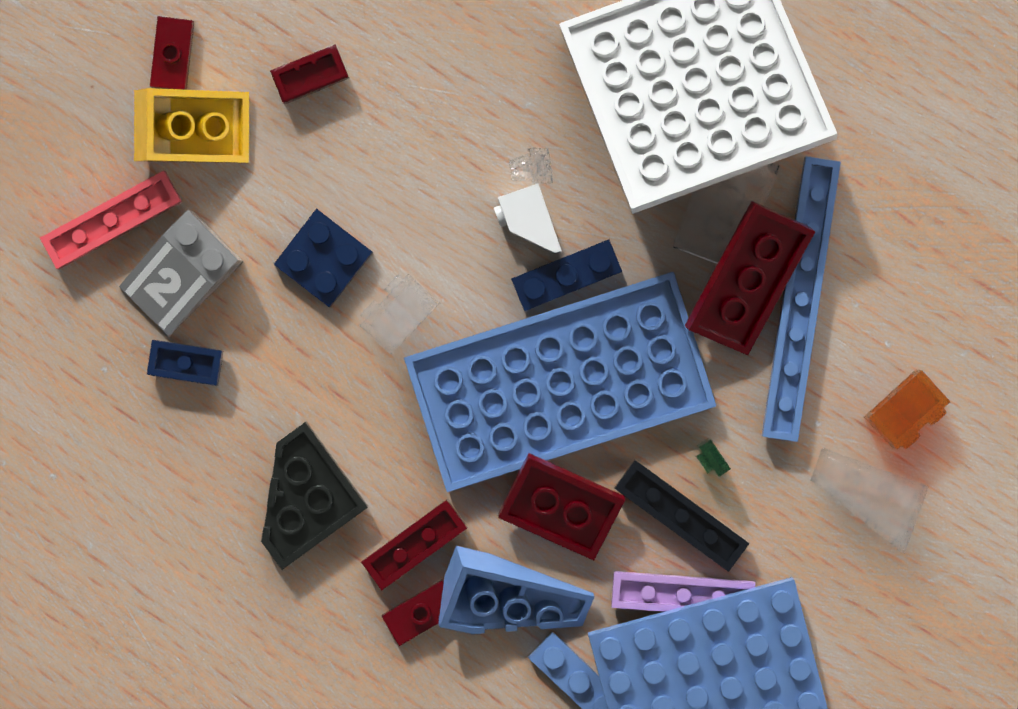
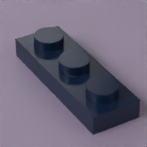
M610 239L511 278L523 310L527 311L622 272Z

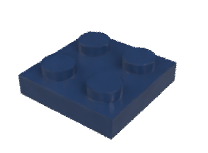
M316 208L275 261L274 265L325 305L331 307L373 252Z

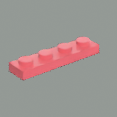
M163 170L40 237V240L56 269H61L182 203V200L167 172Z

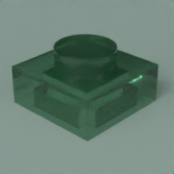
M707 438L697 445L701 453L696 458L707 474L714 471L720 477L731 469L711 439Z

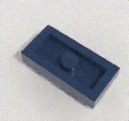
M152 340L147 375L218 386L224 351Z

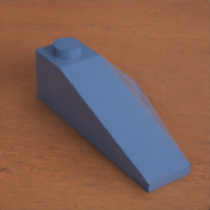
M456 546L444 576L439 627L469 634H483L487 629L505 628L506 632L517 631V627L538 626L540 629L583 626L595 596L592 592L490 553Z

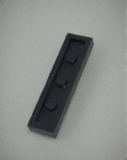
M635 459L614 487L618 492L728 572L750 544Z

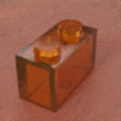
M915 370L871 409L864 418L891 448L898 450L902 446L904 449H907L919 439L921 435L918 431L925 424L933 425L947 413L944 407L950 401L922 370Z

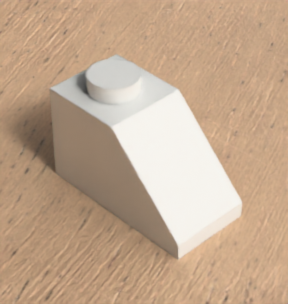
M539 184L498 197L500 205L494 207L500 227L508 226L511 234L553 254L562 251Z

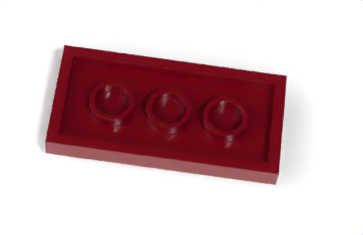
M751 201L685 324L686 328L689 331L749 355L815 231L809 226Z

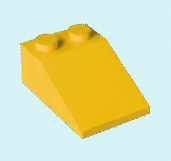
M155 88L134 90V161L249 163V92Z

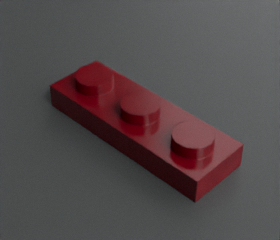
M446 499L362 560L361 563L382 591L468 527L448 499Z

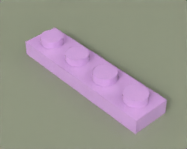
M614 571L611 607L665 612L755 588V582Z

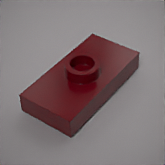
M157 17L150 78L151 88L187 90L194 30L193 20Z
M336 44L270 70L284 105L349 79Z
M443 579L382 614L384 622L399 646L439 624Z

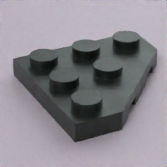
M307 421L276 443L274 467L270 481L267 512L261 542L281 570L368 508L366 502Z

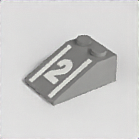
M187 210L159 238L119 287L170 336L242 264L243 260L194 212Z

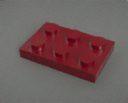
M528 453L498 513V518L594 561L625 502V496Z

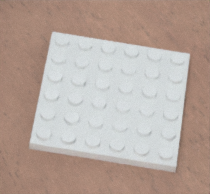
M622 0L559 24L632 214L837 139L836 129L780 0Z

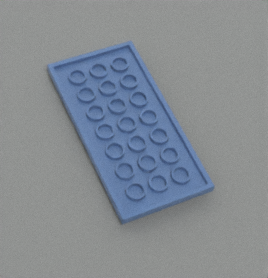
M674 271L404 357L446 491L450 492L519 470L528 453L547 461L716 407L694 333L685 326L688 315Z

